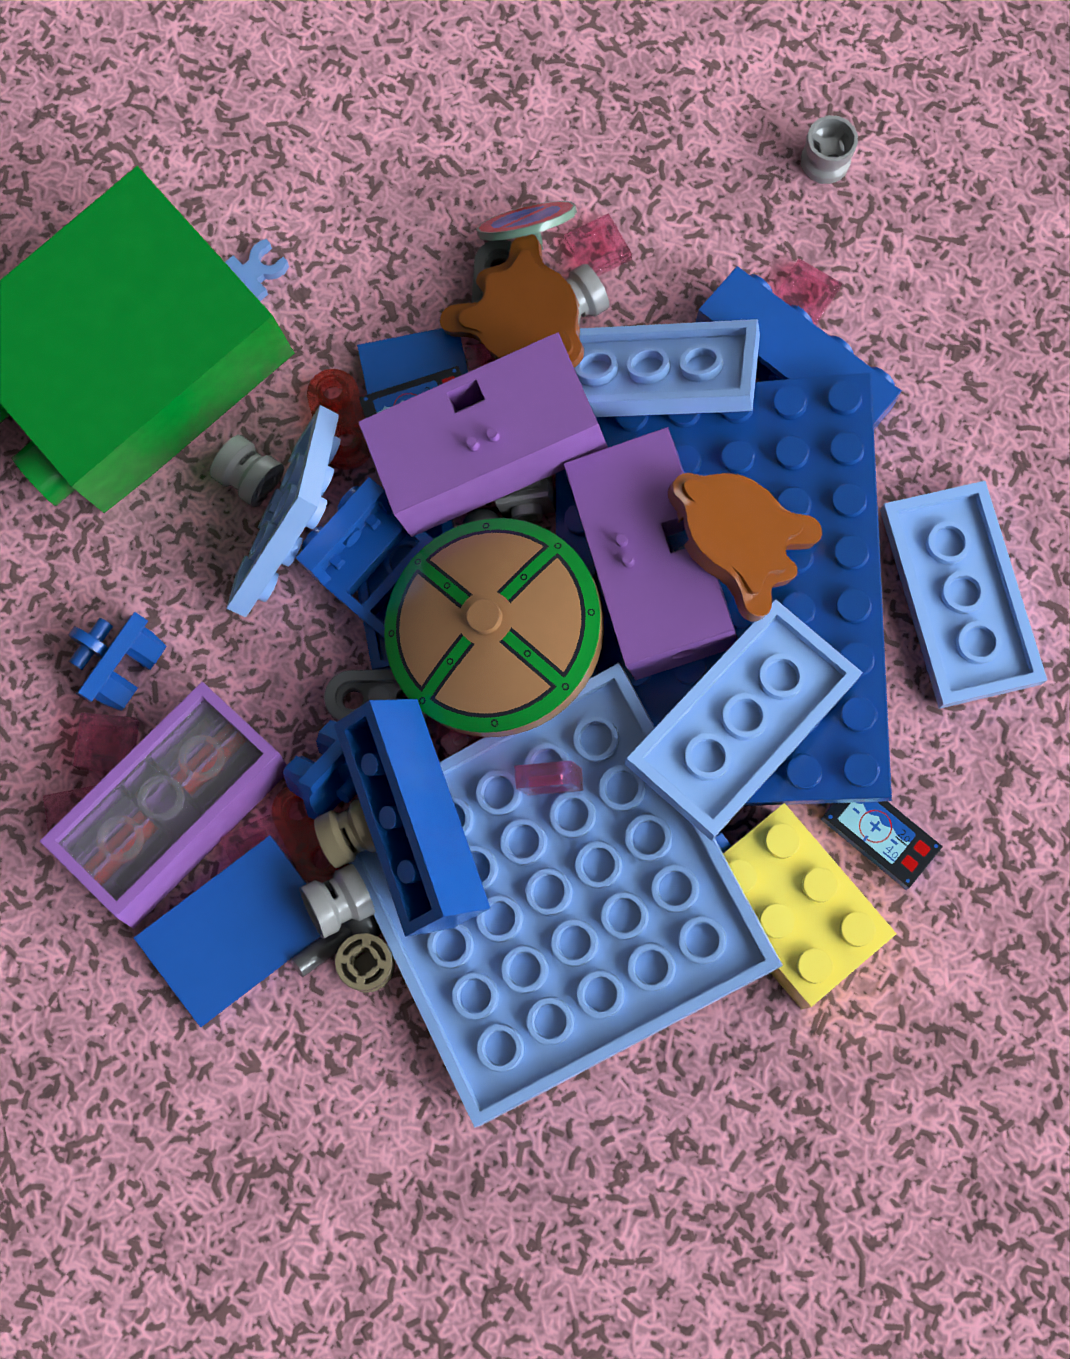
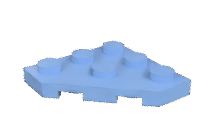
M320 405L297 441L288 460L290 465L282 479L280 490L275 489L258 525L260 530L252 544L249 556H244L235 575L226 609L247 617L257 600L266 602L277 583L279 574L276 571L279 566L283 564L289 567L294 561L302 544L303 538L300 537V534L304 528L308 527L313 530L319 523L327 505V500L321 496L326 491L334 473V468L328 465L333 460L341 441L340 438L334 436L339 414Z

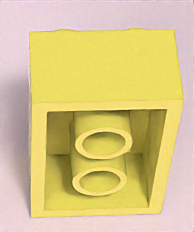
M785 803L723 853L783 964L782 967L774 970L771 974L801 1010L815 1005L897 934Z

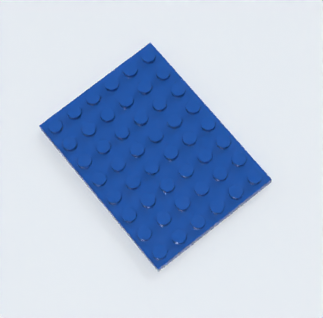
M871 372L755 382L752 411L596 417L608 448L668 427L684 473L702 476L731 473L745 476L767 489L786 510L796 514L811 516L821 525L822 537L814 546L809 549L786 550V555L797 566V576L786 585L772 588V603L775 600L780 602L863 673L744 806L782 805L783 803L794 805L892 801ZM565 469L556 473V535L573 548L583 560L599 590L604 612L602 649L590 679L619 663L628 676L654 727H656L727 651L635 680L626 667ZM686 530L667 536L672 553L685 549L684 544L689 540ZM719 580L739 639L754 622H750L742 617L733 595L727 586Z

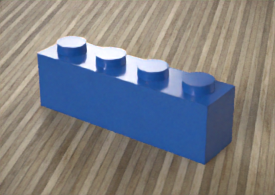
M738 266L698 309L696 322L758 319L760 338L756 378L761 382L871 372L874 430L892 410L902 390L895 386L893 379L887 372L878 367L867 365L854 355L852 348L846 341L838 336H829L813 324L811 317L805 310L797 305H788L772 292L771 287L764 279L755 274L749 275Z
M369 700L336 722L334 727L405 937L452 929L491 909L418 700Z

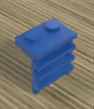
M368 477L361 486H354L345 493L338 504V512L324 527L318 526L307 535L301 545V552L296 559L317 582L323 585L385 640V624L375 615L390 600L395 584L408 563L433 538L425 531L413 536L419 542L363 604L352 597L365 580L369 578L408 534L395 517L385 490Z

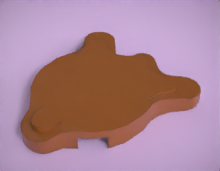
M533 234L515 238L505 263L484 269L477 275L476 283L483 292V297L480 301L448 306L440 316V325L447 335L476 339L487 348L495 359L504 357L559 332L574 368L579 365L584 357V347L580 341V327L578 325V307L580 306L571 285L561 274L544 264L542 246Z
M683 473L668 488V499L677 512L678 523L684 520L685 530L689 538L684 547L691 558L707 573L716 577L727 586L735 599L739 613L744 619L750 622H757L763 619L772 608V588L786 585L797 576V566L786 555V550L809 549L814 546L822 537L820 523L811 516L796 514L786 510L767 489L754 480L739 474L721 473L702 476L693 473Z

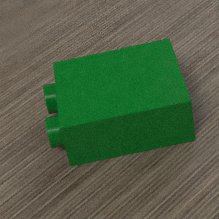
M138 165L0 280V424L11 415L31 439L11 459L32 485L54 506L60 504L76 490L103 513L107 512L156 473L295 354L273 315Z

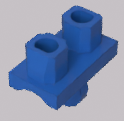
M134 612L109 647L102 642L113 628V625L102 618L97 620L89 633L76 626L71 629L68 636L80 646L69 662L83 670L94 654L100 658L76 695L89 703L95 699L101 704L118 711H122L138 687L114 672V669L124 655H127L146 669L151 670L167 647L152 631L145 627L148 622L147 619Z
M330 720L319 731L316 739L318 751L322 756L316 762L304 756H295L283 771L288 789L303 799L308 817L312 819L333 810L341 801L349 803L357 795L334 727L336 721Z

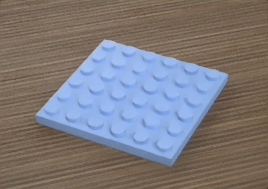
M619 663L589 679L577 698L566 709L546 723L515 735L484 737L440 762L491 909L452 929L405 937L377 852L372 853L367 850L360 852L356 855L354 862L351 863L355 866L366 885L374 905V917L474 1128L482 1126L783 966L715 838L712 841L708 839L625 765L626 758L655 727L623 667Z

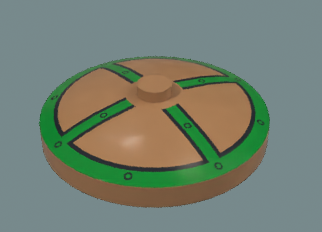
M506 518L483 519L459 525L446 531L424 546L408 563L395 584L387 606L384 629L385 648L389 665L400 688L409 699L418 700L421 711L439 724L459 733L479 737H503L526 732L546 723L566 709L577 698L592 676L599 660L604 637V612L600 593L592 575L579 555L563 539L541 526L526 521Z

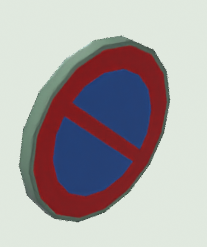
M571 201L534 204L494 216L482 222L476 228V231L481 240L489 241L506 240L533 234L542 246L541 231L548 230L572 219L576 215L577 209L576 205Z

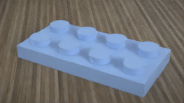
M758 319L580 328V341L584 347V357L574 369L595 417L752 411L760 338Z
M986 481L884 503L880 509L938 708L941 709L1035 687L1046 682L1047 677Z
M775 600L772 603L769 614L763 619L754 622L634 749L626 758L625 765L712 841L853 686L863 672L780 602Z

